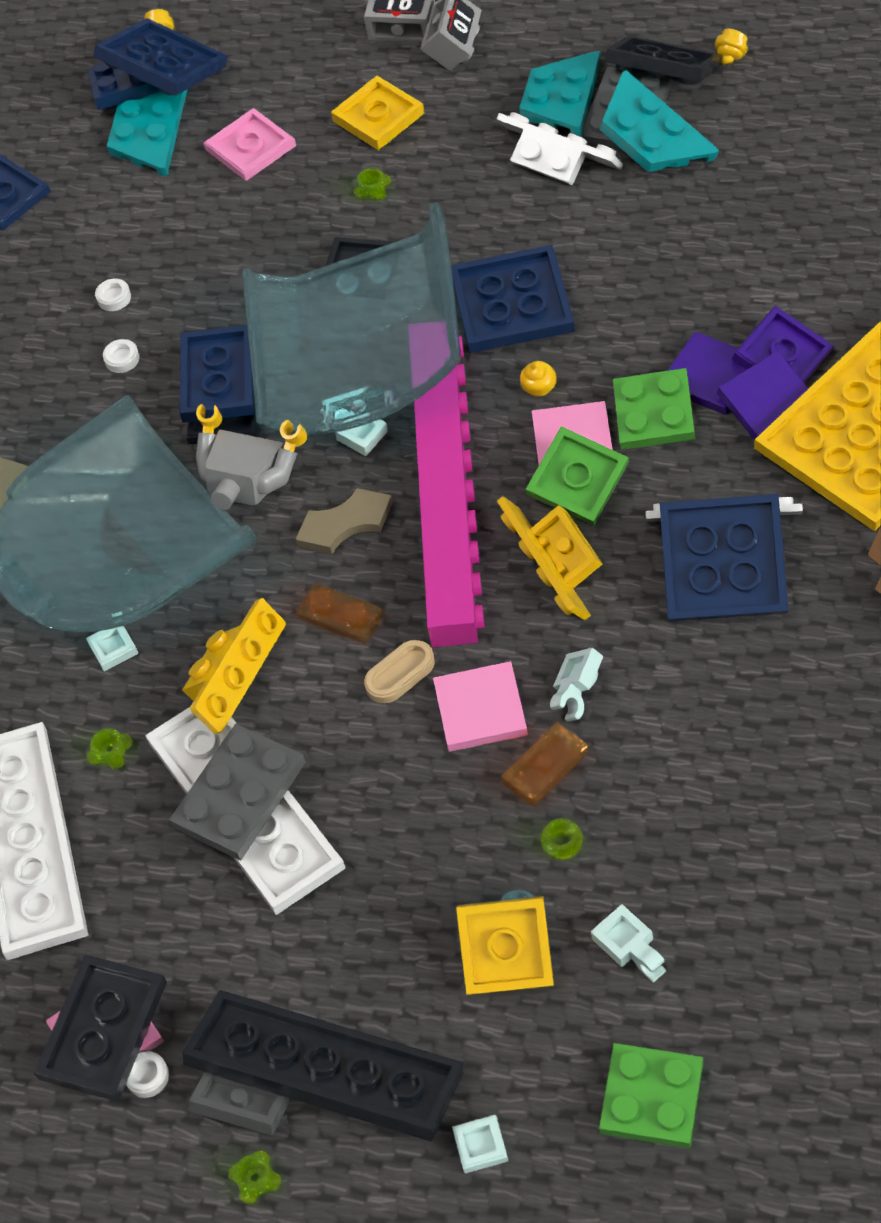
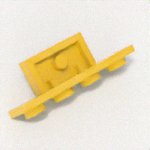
M504 496L499 498L497 502L504 511L500 516L502 521L512 532L519 534L521 540L518 542V545L531 560H536L540 566L536 569V572L548 587L551 588L553 586L558 595L554 599L558 606L568 616L574 613L584 621L588 619L591 614L574 588L603 563L569 513L562 506L558 505L532 527L517 505Z
M263 598L254 602L240 626L225 632L219 630L209 638L206 643L207 651L190 668V678L182 689L185 694L194 700L190 706L191 712L214 734L221 733L286 625L282 617Z

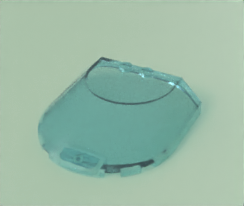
M125 395L28 466L5 492L8 500L0 512V592L15 610L43 626L70 632L109 630L130 624L152 614L255 543L257 538L248 525L241 527L225 510L214 506L210 493L160 439L137 408L133 399L129 395Z

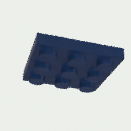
M149 18L96 44L93 57L105 62L108 67L120 69L132 75L135 80L147 82L158 87L164 94L174 96L222 70L226 66L228 57Z
M553 245L450 266L451 278L469 353L575 332L573 316Z
M779 494L659 503L668 622L788 613Z

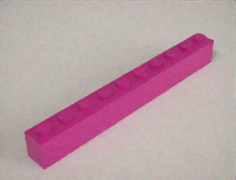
M453 322L410 327L428 633L431 647L478 643L477 629L485 628L483 606L475 604V596L482 595L480 572L473 573V564H480L478 541H471L470 533L477 532V520L475 510L468 509V502H475L473 479L466 480V472H473L471 450H464V443L471 442L468 420L462 421L461 415L468 414L466 392H460L459 386L466 385L464 364H458L457 358H464L462 336L455 337Z

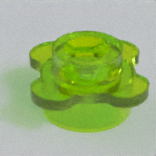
M365 169L357 177L358 187L354 188V195L357 198L368 197L377 201L382 200L386 197L385 189L391 184V178L389 175L383 174L379 169Z
M102 729L92 737V750L87 753V759L92 765L102 763L109 765L111 769H118L125 763L123 757L126 749L132 746V739L126 733L120 735L115 729ZM108 747H113L112 751L110 752L106 751V749Z
M256 1151L252 1155L243 1157L238 1163L233 1164L229 1170V1178L232 1182L237 1183L240 1189L239 1197L245 1204H254L259 1196L267 1191L275 1192L281 1186V1177L278 1173L273 1172L269 1165L270 1156L265 1151ZM253 1174L259 1175V1179L257 1181L251 1180V1176Z

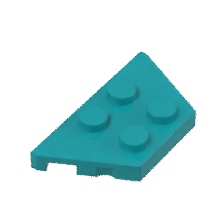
M594 51L531 69L519 107L520 115L529 119L531 123H544L555 129L558 128V125L569 128L571 134L582 137L601 66V51Z
M627 70L622 72L603 117L600 131L647 172L663 170L665 167L688 166L689 161L693 159L705 158L706 162H710L717 158L719 149Z
M187 90L176 96L167 95L160 91L118 104L107 143L109 154L120 159H128L131 163L140 167L147 165L156 169L158 174L167 176Z

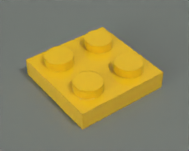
M379 76L374 77L331 111L334 123L378 151L425 113L422 102Z
M544 896L457 905L466 995L554 985Z

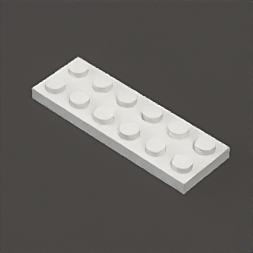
M189 707L145 736L149 745L187 794L236 722L231 717L221 733L214 734L191 712ZM289 790L243 859L240 861L234 858L275 915H278L345 869L341 857Z
M43 722L0 734V942L3 955L7 960L89 936L47 729Z

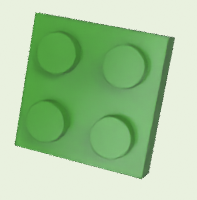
M686 368L613 379L621 449L696 439Z
M561 426L526 488V495L554 508L560 505L566 509L570 516L594 527L629 463V457Z
M614 1043L599 1126L600 1134L691 1149L703 1057Z

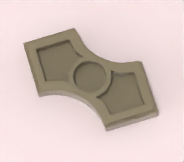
M356 488L353 495L347 501L335 508L322 511L308 510L295 539L297 547L333 555L338 545L352 535L369 531L381 532L393 504L392 496Z

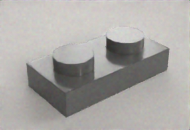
M204 1072L189 1099L190 1112L273 1136L290 1102V1098Z

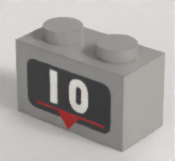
M369 0L364 14L368 40L422 42L435 0Z
M469 0L436 1L432 5L420 50L448 70L454 69L460 63H466L474 52L472 45L480 29L478 23L482 10Z

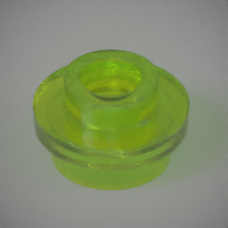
M559 818L551 821L541 833L542 849L553 859H570L581 850L583 845V836L580 828L568 819ZM560 836H565L570 840L563 845H558L554 842Z

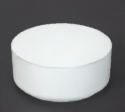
M109 279L97 287L95 297L98 305L103 310L117 311L124 308L130 302L131 292L125 281Z
M120 339L106 346L103 351V359L110 371L123 373L133 369L138 364L139 352L132 341Z
M150 1051L138 1053L126 1086L134 1095L149 1098L159 1094L165 1088L169 1079V1070L163 1058L157 1053Z

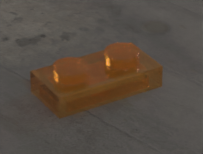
M318 583L313 584L296 611L299 620L366 645L384 615L382 608Z
M556 722L501 776L502 783L531 807H534L588 753V745L560 723Z

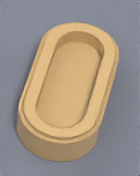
M410 640L400 645L371 668L364 679L365 689L370 699L377 703L393 702L432 671L435 664L432 648L423 641Z

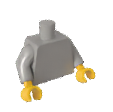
M203 404L198 406L196 415L203 426V432L198 433L196 462L200 478L206 482L207 492L211 496L214 506L222 510L229 509L234 502L253 506L258 504L267 494L286 485L297 453L294 452L295 447L301 446L307 440L306 430L301 424L298 425L297 431L293 435H291L293 424L290 420H285L281 424L280 434L286 440L285 445L283 442L225 430H219L216 435L213 434L214 429L222 422V415L217 406H214V414L209 419H205L206 411Z

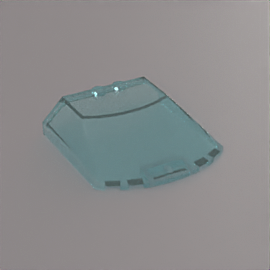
M437 202L429 204L431 217L422 231L406 239L296 277L256 274L250 268L242 270L256 419L260 426L280 431L281 424L285 420H290L293 424V432L291 434H295L298 425L301 424L306 430L307 435L327 434L360 427L395 413L416 401L434 388L461 361L444 211Z

